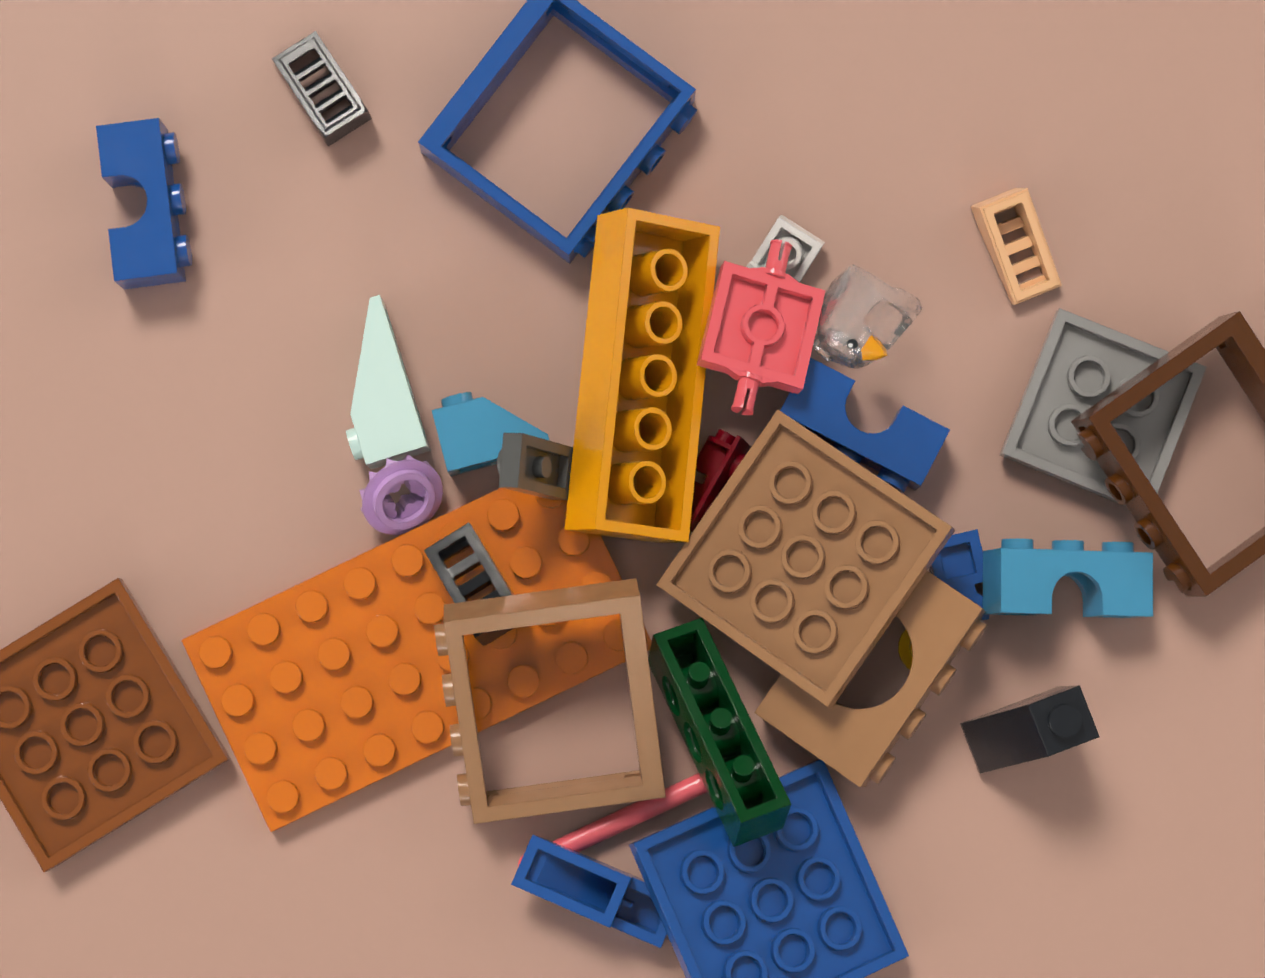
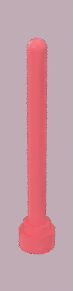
M697 773L665 788V798L637 801L552 842L576 852H581L708 791L700 774ZM523 855L520 857V859H519V861H518V867H519L520 862H521V860H522V858H523Z

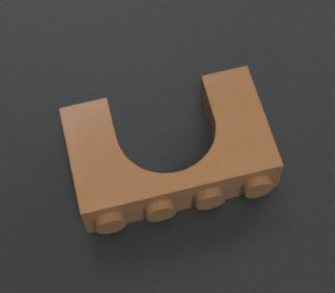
M927 571L896 615L909 634L912 643L913 660L910 674L903 687L895 696L883 704L871 708L853 709L836 701L831 709L780 674L754 713L857 786L866 787L870 780L879 784L896 760V757L889 752L902 735L909 740L924 720L926 713L920 707L932 691L939 696L955 675L957 669L950 665L961 647L970 651L982 636L987 624L981 621V618L986 611Z

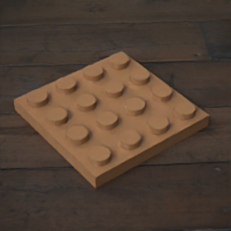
M777 409L689 536V542H685L656 585L822 704L832 709L948 542L955 529Z

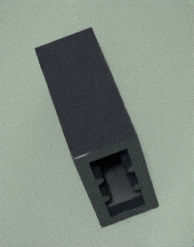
M1080 685L1056 687L960 723L979 773L1049 757L1100 737Z

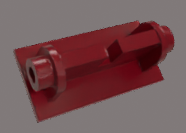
M718 429L715 436H708L706 443L697 457L696 471L707 477L703 484L696 481L694 483L690 523L691 532L694 531L752 447L741 436L737 435L734 437L730 433Z

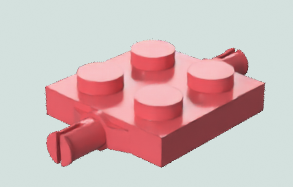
M775 239L770 241V249L765 267L747 268L727 261L723 262L719 269L698 356V366L728 374L738 381L731 410L739 413L743 408L741 415H753L759 387L770 386L799 394L805 383L826 290L802 284L785 273L792 245L789 242H785L781 247L782 240Z

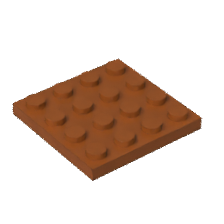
M121 578L115 579L0 650V800L43 872H48L231 759Z

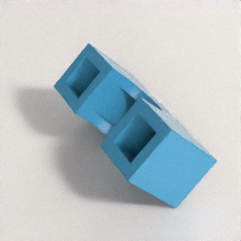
M1001 539V548L983 551V609L986 611L984 615L1037 616L1052 614L1053 589L1058 580L1065 575L1071 578L1081 590L1083 617H1153V553L1134 552L1133 542H1102V551H1085L1084 541L1055 540L1052 541V549H1034L1033 539Z

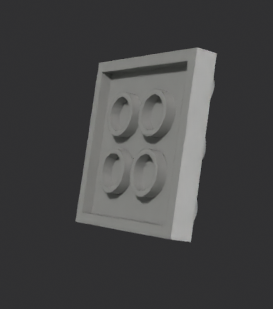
M1059 308L1055 313L999 456L1118 503L1111 496L1105 485V479L1108 477L1097 460L1089 459L1081 450L1084 444L1078 437V432L1071 421L1163 357L1168 351ZM1196 362L1110 422L1157 493L1206 370V366Z

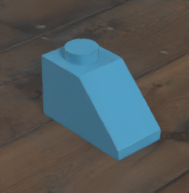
M472 392L459 393L443 398L441 400L442 408L432 410L447 472L450 476L496 465L498 454L502 449L503 433H524L549 440L547 433L484 397L473 399Z

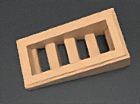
M1014 188L971 206L979 231L1012 305L1019 304L1062 286L1028 188ZM1014 208L1017 214L1016 217L997 224L994 215ZM1021 227L1023 228L1025 236L1004 244L1001 235ZM1031 247L1033 256L1011 264L1009 255ZM1035 267H1040L1043 275L1018 284L1016 275Z

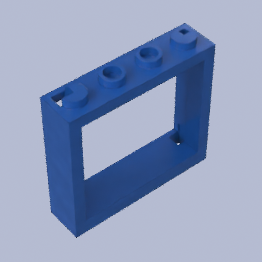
M527 0L423 134L418 144L422 154L570 264L578 253L585 258L593 250L597 215L624 209L635 192L629 186L641 171L648 176L663 158L666 150L661 145L672 130L681 134L697 112V109L692 106L695 102L696 89L577 0ZM553 16L670 102L567 238L450 151Z

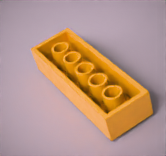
M624 208L597 215L565 530L655 543L689 542L706 368L698 366L697 361L714 294L720 234L719 226L633 208Z

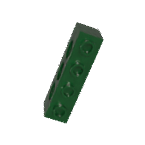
M703 618L653 634L648 657L649 666L733 847L783 829L791 802Z

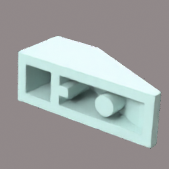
M380 295L369 299L350 412L354 428L346 430L354 459L364 458L365 464L371 470L386 465L387 458L393 461H400L407 454L413 457L431 451L388 312Z

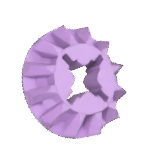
M408 454L404 460L393 461L387 458L384 468L377 473L369 471V483L366 488L359 490L362 498L360 510L368 523L377 531L389 535H402L427 523L435 515L442 500V481L435 469L426 460L422 462ZM401 484H405L410 494L401 495L399 502L395 505L389 494L390 492H398Z

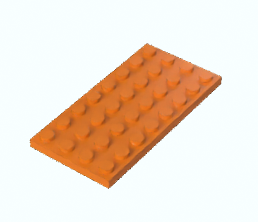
M499 488L181 640L270 832L282 828L452 746L450 725L459 724L456 706L446 707L442 675L451 674L449 655L438 656L434 625L444 624V604H451L454 601L424 551L426 548L469 522L514 595L622 580L601 535L565 530L568 500H550ZM469 546L444 562L450 568L473 554L474 551ZM481 564L456 581L460 586L485 571ZM492 583L468 598V601L480 600L496 590L495 586ZM619 614L513 628L487 645H482L473 634L463 635L478 733L625 663ZM644 626L647 651H649L652 641Z

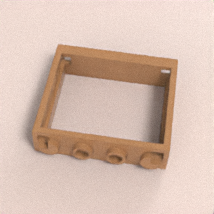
M636 578L444 604V624L434 625L438 656L449 655L451 674L442 675L446 707L456 706L459 724L450 725L451 745L454 757L464 756L466 773L457 774L461 806L471 805L474 824L666 797L641 598ZM619 614L639 770L486 791L463 635Z

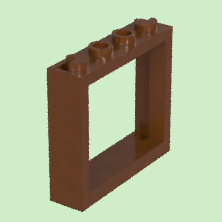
M1240 311L1216 318L1071 421L1078 432V437L1084 444L1081 450L1089 459L1097 460L1108 477L1105 479V485L1109 493L1119 504H1126L1137 521L1134 523V529L1138 537L1148 548L1156 550L1166 565L1163 568V573L1167 581H1174L1181 593H1184L1186 597L1208 596L1265 554V527L1213 565L1206 568L1110 422L1214 348L1217 349L1265 422V349Z

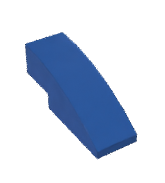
M534 834L532 835L511 885L604 926L613 927L658 948L663 946L667 933L644 879Z

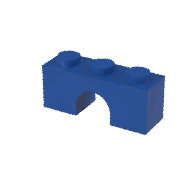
M159 118L96 126L102 178L112 188L137 186L144 189L147 195L146 210L136 223L127 227L108 229L114 281L124 290L186 282L184 267L192 266V252L188 235H180L178 215L186 214V202L182 184H174L172 164L180 163L179 145L175 132L168 133V129Z
M810 357L802 391L799 394L790 392L780 411L858 464L861 462L879 471L877 476L901 493H904L907 487L913 490L921 487L950 429L902 406L897 411L888 429L879 433H865L858 430L849 421L845 408L847 397L855 380Z

